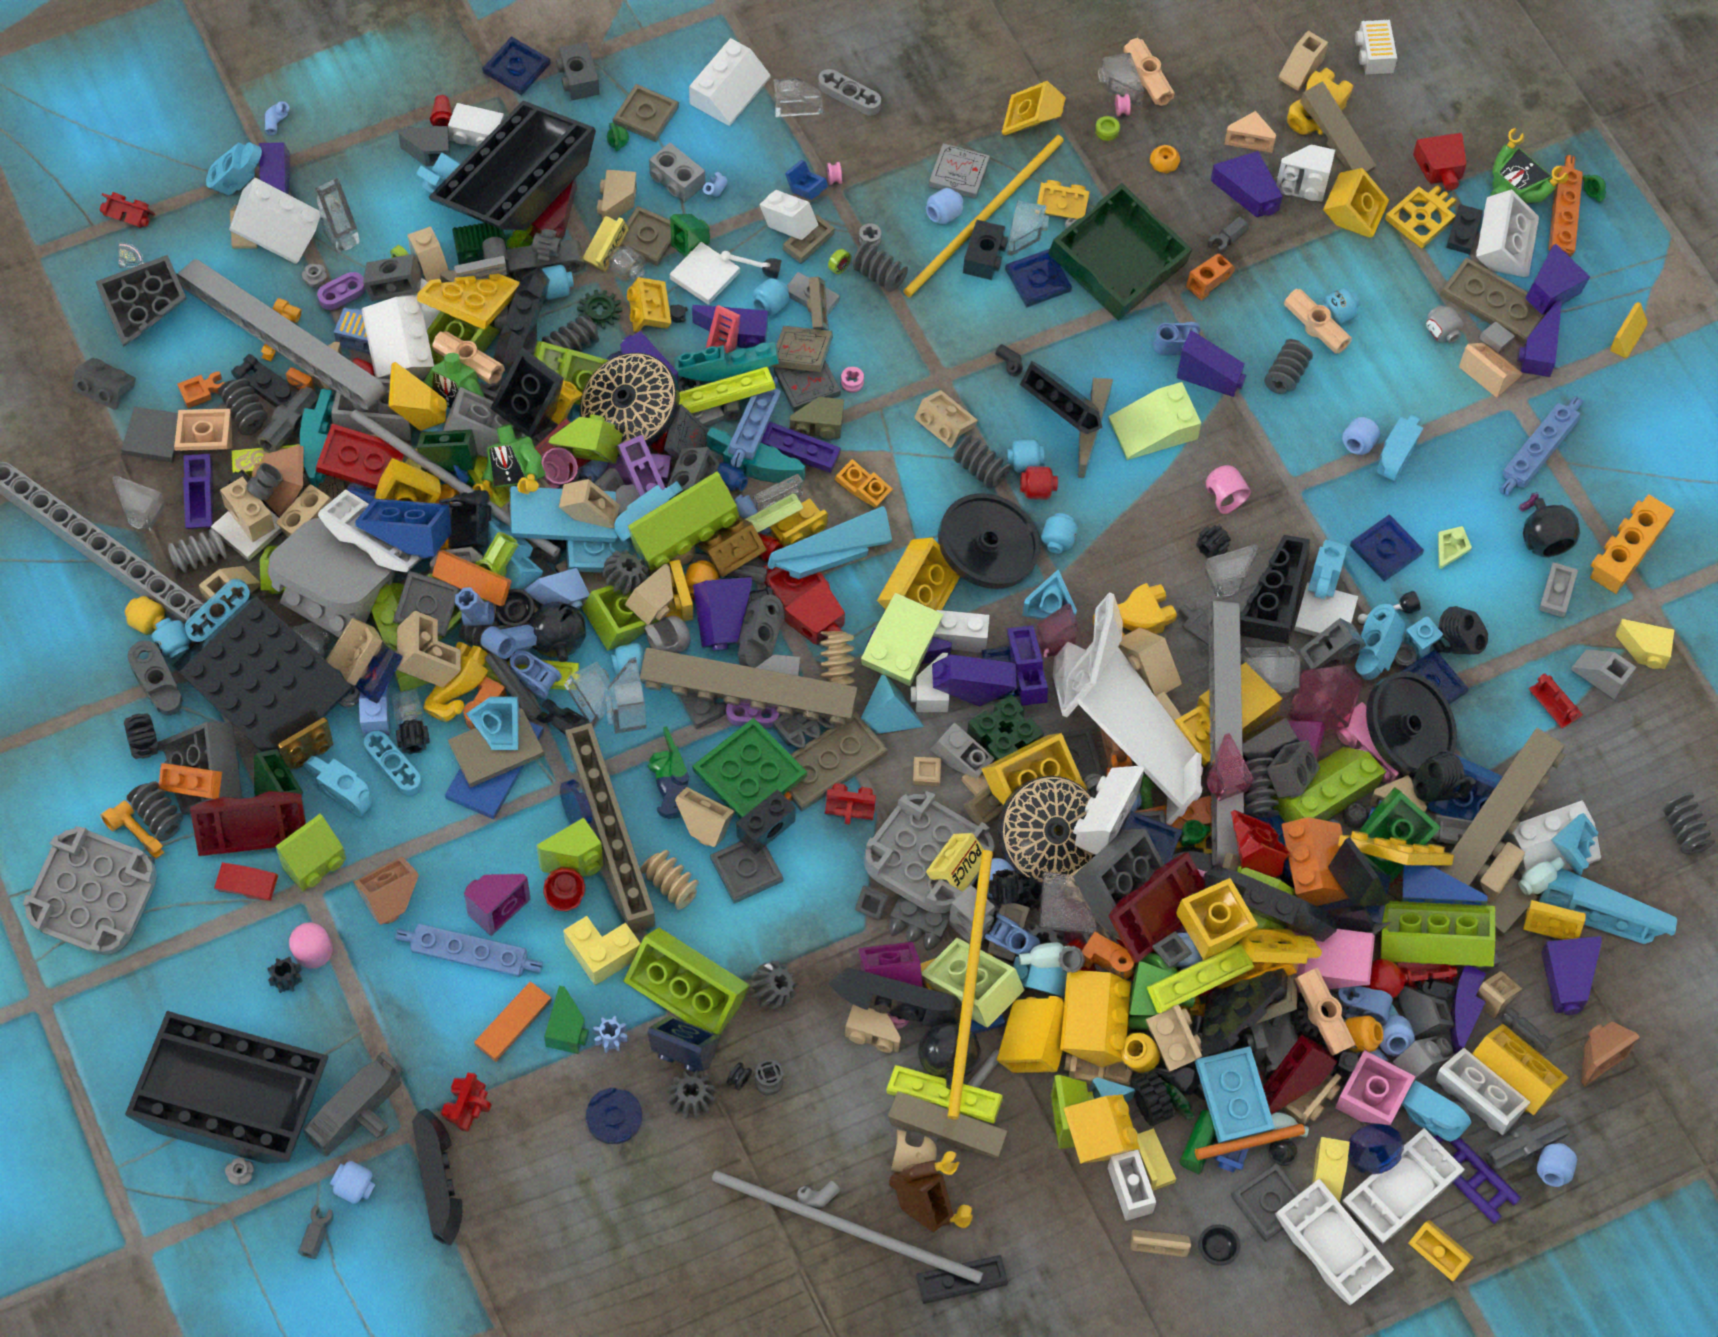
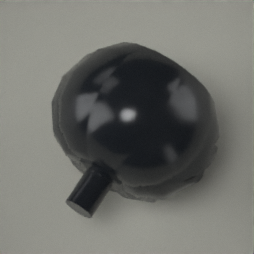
M1543 498L1536 499L1533 502L1536 511L1524 522L1523 537L1526 547L1529 550L1533 549L1532 552L1541 557H1553L1567 552L1576 545L1581 534L1578 517L1571 509L1563 505L1546 506Z
M553 602L541 606L531 616L528 625L534 628V635L537 636L536 645L532 647L542 655L557 658L559 662H566L568 655L573 654L576 649L580 648L586 638V626L582 613L575 607L563 602Z
M944 1023L930 1028L921 1039L918 1049L921 1066L931 1075L946 1079L947 1089H951L959 1031V1024ZM972 1031L969 1034L964 1076L973 1071L981 1056L979 1042Z

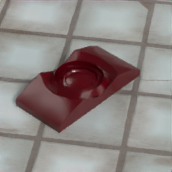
M269 791L252 798L243 799L223 796L190 807L198 856L276 848L279 843L306 824L302 794Z
M1183 853L1155 870L1145 884L1124 896L1108 915L1134 963H1138L1154 950L1152 948L1154 944L1169 936L1183 925L1176 914L1181 900L1205 889V882L1189 853Z

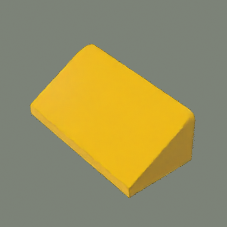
M1637 302L1634 304L1610 348L1611 352L1623 358H1628L1648 323L1641 303Z
M1430 1220L1422 1225L1408 1243L1452 1281L1460 1275L1474 1258Z

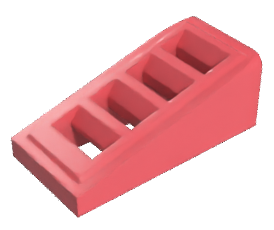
M720 305L716 306L706 348L724 345L726 353L736 350L741 315ZM722 315L725 316V317H727V318H729V319H731L732 322L729 321V320H727V319H725V318H723ZM721 322L730 326V328L721 325Z

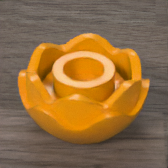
M1161 145L1152 151L1150 163L1156 171L1168 174L1178 168L1180 155L1174 147Z

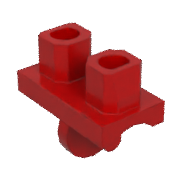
M835 783L832 789L827 790L825 814L844 816L845 825L851 824V818L873 820L876 795H873L872 788L861 787L858 789V793L848 792V787L845 784Z
M468 1072L466 1078H454L451 1092L458 1099L456 1104L449 1102L444 1104L441 1115L447 1121L454 1123L461 1131L469 1132L473 1119H478L481 1111L489 1112L492 1106L489 1101L485 1100L488 1094L485 1090L486 1085L476 1078L477 1075L475 1073Z

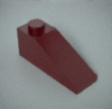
M576 178L526 229L527 235L534 239L536 233L541 234L542 230L549 229L556 231L555 237L564 238L577 188Z
M1304 1035L1300 1036L1263 1086L1271 1115L1319 1086L1327 1075L1332 1072L1337 1060L1326 1047Z

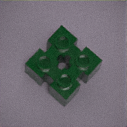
M1012 694L996 703L991 715L985 710L968 721L967 734L995 758L991 763L1044 736L1043 731L1032 718L1025 721L1023 718L1024 708Z

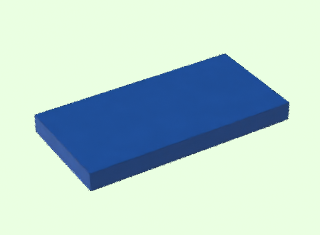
M529 722L539 741L544 732L543 727ZM525 765L471 788L461 769H459L445 797L452 802L495 819Z

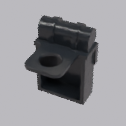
M474 490L470 493L462 492L453 498L439 500L440 504H449L452 533L449 536L448 548L487 547L488 522L491 521V505L485 504L490 500L488 491Z

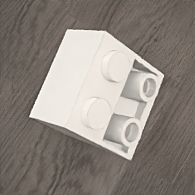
M1309 145L1282 158L1276 182L1279 191L1284 195L1323 202L1335 150Z

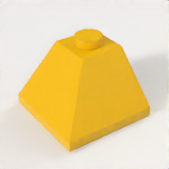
M1048 81L1012 94L1002 134L1006 136L1061 117L1066 97Z
M397 362L391 363L389 407L420 431L444 423L447 400Z

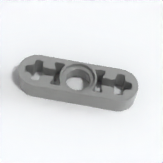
M832 69L823 70L819 74L818 87L821 92L868 116L875 115L880 111L881 97L877 92ZM853 89L856 91V94L847 96L843 91Z

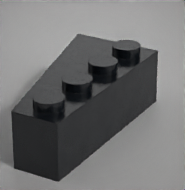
M1289 535L1282 537L1269 561L1267 569L1259 578L1258 585L1253 594H1250L1244 610L1240 612V636L1289 644L1309 559L1310 539Z

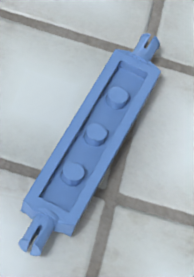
M775 376L773 381L776 387L778 378ZM775 388L774 390L751 396L729 444L728 453L734 455L731 459V464L734 467L736 462V467H740L744 458L753 460L779 402L781 390Z
M1575 396L1567 406L1558 403L1503 470V477L1507 481L1500 488V492L1503 495L1505 493V496H1508L1515 486L1525 488L1578 423L1580 413L1577 412V409L1583 404V400L1580 397L1578 399V396Z
M418 924L414 932L400 928L396 931L395 940L409 942L413 953L520 977L524 970L538 973L542 971L543 962L528 959L525 948Z

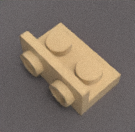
M941 390L922 399L915 415V420L950 448L955 446L960 435L975 428L978 421Z
M1179 1004L1145 1020L1168 1072L1202 1057L1201 1040L1197 1034L1193 1036L1188 1026L1192 1024L1191 1018L1185 1008L1181 1010Z

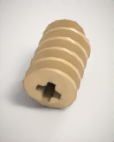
M843 631L821 632L822 635L828 636V639L821 641V645L828 647V650L821 652L822 656L828 658V661L821 663V666L828 668V671L822 673L821 677L827 678L829 682L844 685L853 683L854 678L847 674L854 672V667L847 665V663L854 661V657L847 653L853 651L854 646L846 642L853 640L854 635Z
M664 850L648 858L641 866L640 871L643 874L646 873V878L653 881V885L656 888H660L663 895H668V900L671 903H675V908L680 910L688 906L696 897V888L699 881L695 879L689 883L688 881L692 874L687 872L681 875L684 866L678 865L674 868L677 859L672 857L666 860L670 852Z

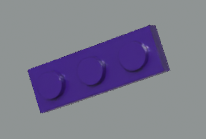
M769 422L760 442L777 448L789 458H796L804 464L829 473L832 472L841 453V447Z

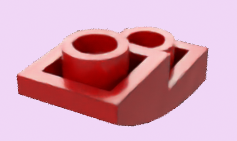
M222 862L214 889L219 892L244 895L250 899L271 901L279 875L261 869Z

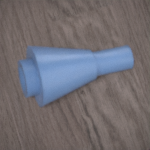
M589 461L580 467L582 470L580 479H587L588 476H591V481L595 483L605 473L609 463Z
M740 495L734 500L739 516L743 519L758 512L749 495L745 497ZM767 527L759 533L769 535L772 530Z

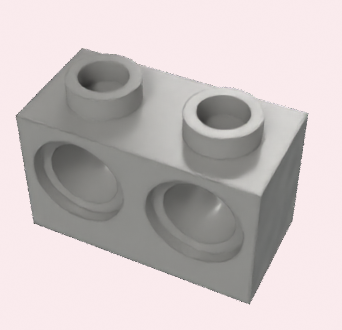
M672 143L667 144L649 159V173L652 179L657 183L663 184L671 195L679 197L684 202L703 188L705 184V170Z
M972 885L967 887L951 903L949 925L969 943L977 892ZM989 900L986 902L981 942L986 939L984 937L986 933H990L992 930V923L994 921L995 906Z

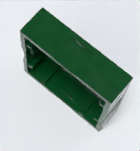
M1121 183L1100 200L1090 213L1077 219L1054 238L1048 254L1119 321L1187 263L1193 249L1169 226L1159 221L1150 212L1148 207Z

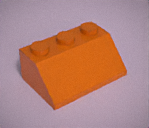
M1310 817L1283 823L1282 829L1286 848L1290 852L1288 858L1296 896L1315 906L1348 899L1349 897L1328 868L1341 847L1338 846L1340 835H1343L1341 824Z

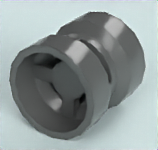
M262 463L256 470V476L248 481L247 489L256 498L268 500L273 494V488L281 483L283 476L274 466Z
M763 1060L756 1067L755 1085L760 1093L770 1096L782 1089L783 1068L776 1060Z

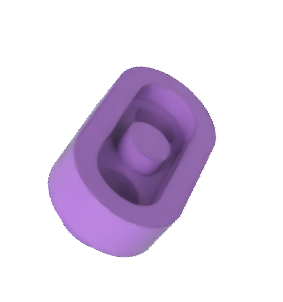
M349 272L321 286L317 293L320 306L327 310H334L362 296L366 290L363 284V276L356 272Z
M740 702L739 706L727 704L726 707L727 719L735 726H743L754 717L764 728L773 727V721L780 717V714L776 712L777 709L766 707L765 711L750 708L751 704ZM737 712L744 713V715L741 717L736 716L735 714ZM769 714L771 717L763 718L762 715Z

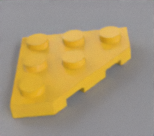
M499 273L489 274V278L477 280L475 276L456 277L454 282L441 283L440 279L430 280L418 292L417 301L485 330L514 298L520 282Z
M1352 831L1351 835H1340L1338 846H1341L1345 839L1350 837L1360 852L1404 865L1453 864L1454 854L1444 852L1445 847L1439 845H1409L1403 839L1369 838L1367 833Z

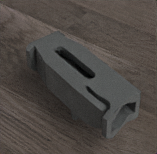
M1290 1012L1261 1022L1268 1043V1049L1262 1061L1265 1067L1264 1077L1266 1080L1271 1077L1297 1042V1034L1294 1030V1024H1291L1292 1017Z
M384 1052L379 1053L374 1062L367 1064L359 1070L321 1108L308 1125L303 1128L306 1140L323 1156L327 1157L360 1125L377 1139L380 1136L383 1137L389 1126L373 1112L401 1085L400 1076L402 1069ZM384 1061L392 1067L391 1073L384 1068L382 1064Z

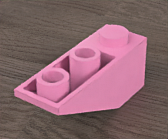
M1361 702L1339 720L1335 733L1343 744L1349 745L1353 749L1367 751L1386 771L1381 780L1382 782L1388 784L1396 781L1399 774L1398 771L1386 763L1371 740L1366 721L1367 706Z

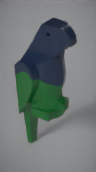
M666 726L663 727V733L669 752L667 750L653 753L647 767L656 774V784L663 797L661 807H657L658 814L663 818L674 819L680 818L681 813L675 800L687 787L689 774L679 749L675 746Z

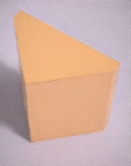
M1485 343L1468 344L1465 347L1459 368L1496 398L1523 374Z
M231 409L178 410L175 451L233 449Z

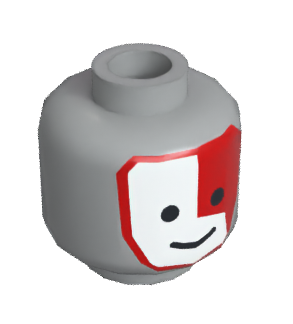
M1437 306L1428 314L1426 327L1436 341L1439 343L1447 341L1453 343L1461 337L1460 332L1464 327V322L1451 306Z

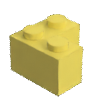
M588 916L563 930L565 944L594 985L599 984L631 964L641 945L626 923L603 937Z

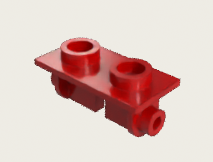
M112 192L111 196L104 193L101 194L107 199L106 203H102L100 206V212L106 217L121 221L125 212L127 213L124 219L125 223L142 228L143 226L147 227L149 224L148 214L155 216V213L148 209L149 205L139 200H134V203L125 201V196Z
M1542 674L1537 679L1538 683L1529 688V691L1562 729L1583 716L1577 705H1574L1551 675Z
M1397 962V965L1404 972L1406 978L1404 985L1416 987L1415 981L1422 980L1421 984H1423L1424 980H1428V977L1453 983V977H1457L1456 966Z

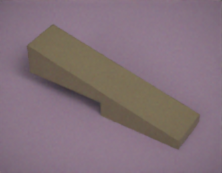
M1322 81L1305 91L1300 100L1301 105L1329 138L1327 145L1335 150V155L1347 170L1363 168L1368 173L1375 169L1374 161L1324 82Z
M1093 378L1090 401L1099 409L1102 422L1111 394L1113 379ZM1099 430L1089 434L1079 432L1078 478L1085 477Z
M897 1091L888 1115L892 1126L945 1140L946 1145L1000 1159L1008 1137V1131L960 1113L959 1119L947 1118L948 1109Z

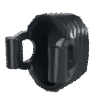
M1458 606L1449 607L1441 615L1438 629L1443 633L1442 638L1447 640L1450 646H1445L1441 639L1432 644L1437 653L1480 654L1488 644V632L1475 611Z
M1442 750L1436 756L1425 759L1413 779V787L1416 796L1423 802L1467 798L1476 781L1470 776L1464 777L1463 764L1455 754ZM1461 785L1457 792H1453L1457 786Z

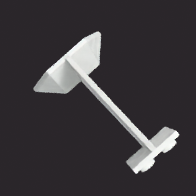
M1109 592L1095 609L1092 644L1085 650L1067 642L1054 657L1053 679L1063 716L1068 717L1079 704L1138 766L1144 768L1147 776L1167 795L1166 823L1171 825L1178 817L1184 815L1187 807L1193 801H1197L1202 793V754L1193 748L1118 648L1122 641L1123 621L1115 596Z

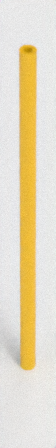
M1056 135L903 290L904 294L907 297H911L972 235L976 220L986 221L1064 142V139L1060 135Z
M982 850L947 1116V1118L952 1120L959 1119L993 855V852L990 850Z

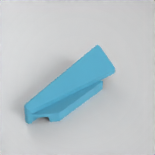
M884 506L772 552L767 566L772 570L775 567L790 572V576L800 579L866 557L869 551L867 547L892 542L886 509Z
M492 514L491 521L488 522L487 547L480 548L483 555L487 552L498 532L510 535V527ZM514 538L519 545L506 566L505 577L512 580L509 590H523L541 577L543 571L528 558L533 547L526 539Z
M1563 868L1557 871V879L1548 883V888L1541 893L1539 902L1585 913L1584 925L1642 944L1652 942L1655 936L1665 933L1672 936L1676 932V917Z

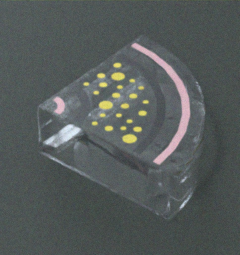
M118 242V263L120 268L136 267L145 263L143 255L137 247L128 243Z

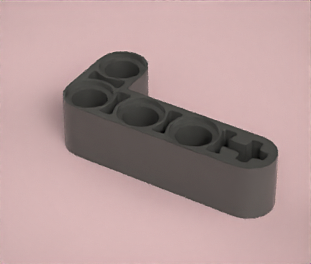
M500 237L488 238L482 244L484 260L504 256L507 277L518 282L521 281L525 274L539 267L542 269L544 267L563 265L566 272L575 273L582 270L585 265L581 245L577 240L562 241L559 256H552V260L550 259L549 261L537 259L538 253L532 251V246L506 250L505 241Z

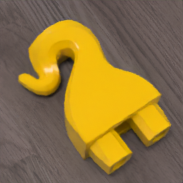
M1324 68L1320 72L1314 71L1308 79L1305 91L1323 81L1342 111L1347 105L1353 85L1346 80L1342 81L1339 85L1334 83L1335 75L1328 68ZM1301 99L1294 102L1287 114L1289 126L1299 134L1306 135L1317 130L1319 135H1323V131L1313 119L1309 120L1305 117L1310 115L1301 105Z
M1145 583L1134 589L1126 601L1117 604L1124 628L1134 631L1140 627L1154 634L1164 632L1165 626L1176 621L1177 613L1172 605L1160 608L1158 603L1166 600V592L1162 584L1149 587ZM1095 614L1093 616V625L1095 622Z
M462 642L456 644L455 648L460 649L461 671L443 688L437 685L434 687L423 705V710L427 714L446 723L456 715L461 714L465 707L462 700L448 702L473 690L481 683L488 672L483 667L488 653L478 646L473 645L471 648Z

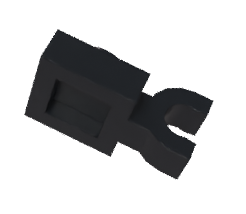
M546 699L542 703V707L547 709L549 714L541 712L537 716V720L540 722L549 723L552 721L551 725L558 728L565 735V730L586 725L589 719L568 707L564 709L559 708L550 699Z

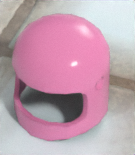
M557 447L541 455V464L546 474L543 479L551 488H558L559 485L567 484L575 478L578 465L576 459L568 450ZM569 463H572L574 467L573 474L568 480L570 472Z
M1220 466L1214 469L1206 479V489L1208 493L1216 494V507L1222 514H1228L1238 508L1251 494V490L1241 473L1233 466ZM1232 494L1234 498L1233 503L1221 506L1222 501Z
M312 922L303 923L297 926L290 935V950L297 963L310 969L319 968L331 958L333 952L332 941L326 930L319 924Z

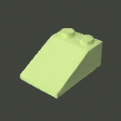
M1182 382L1159 388L1108 417L1127 460L1197 440L1201 427V421Z
M895 593L861 658L862 665L911 686L944 614Z
M956 938L921 974L922 979L936 991L956 996L962 1003L970 944ZM980 950L972 1020L988 1028L1024 991V988L1014 967Z

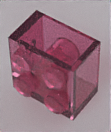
M1345 665L1302 670L1288 716L1296 721H1322L1325 725V730L1349 727L1363 682Z

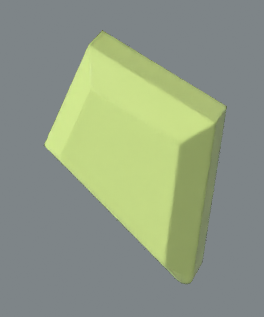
M1463 526L1438 532L1440 569L1471 551L1472 547Z

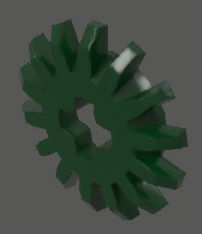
M594 290L593 296L589 293L585 294L587 301L579 300L583 307H577V311L583 313L578 316L583 317L584 313L587 314L594 321L595 326L600 322L604 329L606 327L605 321L613 326L614 321L612 319L619 320L621 317L615 314L622 312V307H617L621 304L620 299L613 301L616 295L613 293L610 297L607 296V290H604L603 294H598V290ZM598 305H603V309H607V311H603L602 315H597V311H593V309H597Z
M1162 1080V1084L1167 1089L1166 1092L1171 1098L1170 1102L1174 1109L1186 1119L1193 1120L1195 1117L1193 1112L1190 1111L1192 1107L1188 1100L1175 1086L1170 1083L1167 1084Z

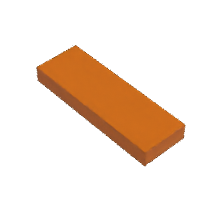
M444 550L439 551L432 573L433 577L460 589L471 587L481 598L499 606L505 604L512 580Z
M161 763L158 790L163 789L168 792L216 799L219 798L222 772Z
M530 981L474 1041L475 1046L496 1062L552 1002L551 997Z

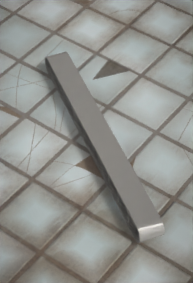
M198 259L192 260L176 274L181 286L186 291L362 409H370L387 393L384 385L377 378Z
M0 462V494L138 595L147 596L160 603L165 609V614L171 619L180 620L185 626L186 621L204 605L7 462ZM144 575L142 578H136L137 576ZM164 589L162 592L155 593L157 590ZM177 604H184L180 607H175ZM205 613L202 615L205 620L200 625L195 623L192 625V634L195 632L201 634L203 632L202 625L205 622H208L209 625L213 624Z
M1211 600L1208 611L1212 864L1213 866L1222 867L1226 853L1239 856L1231 811L1236 810L1244 813L1239 603Z

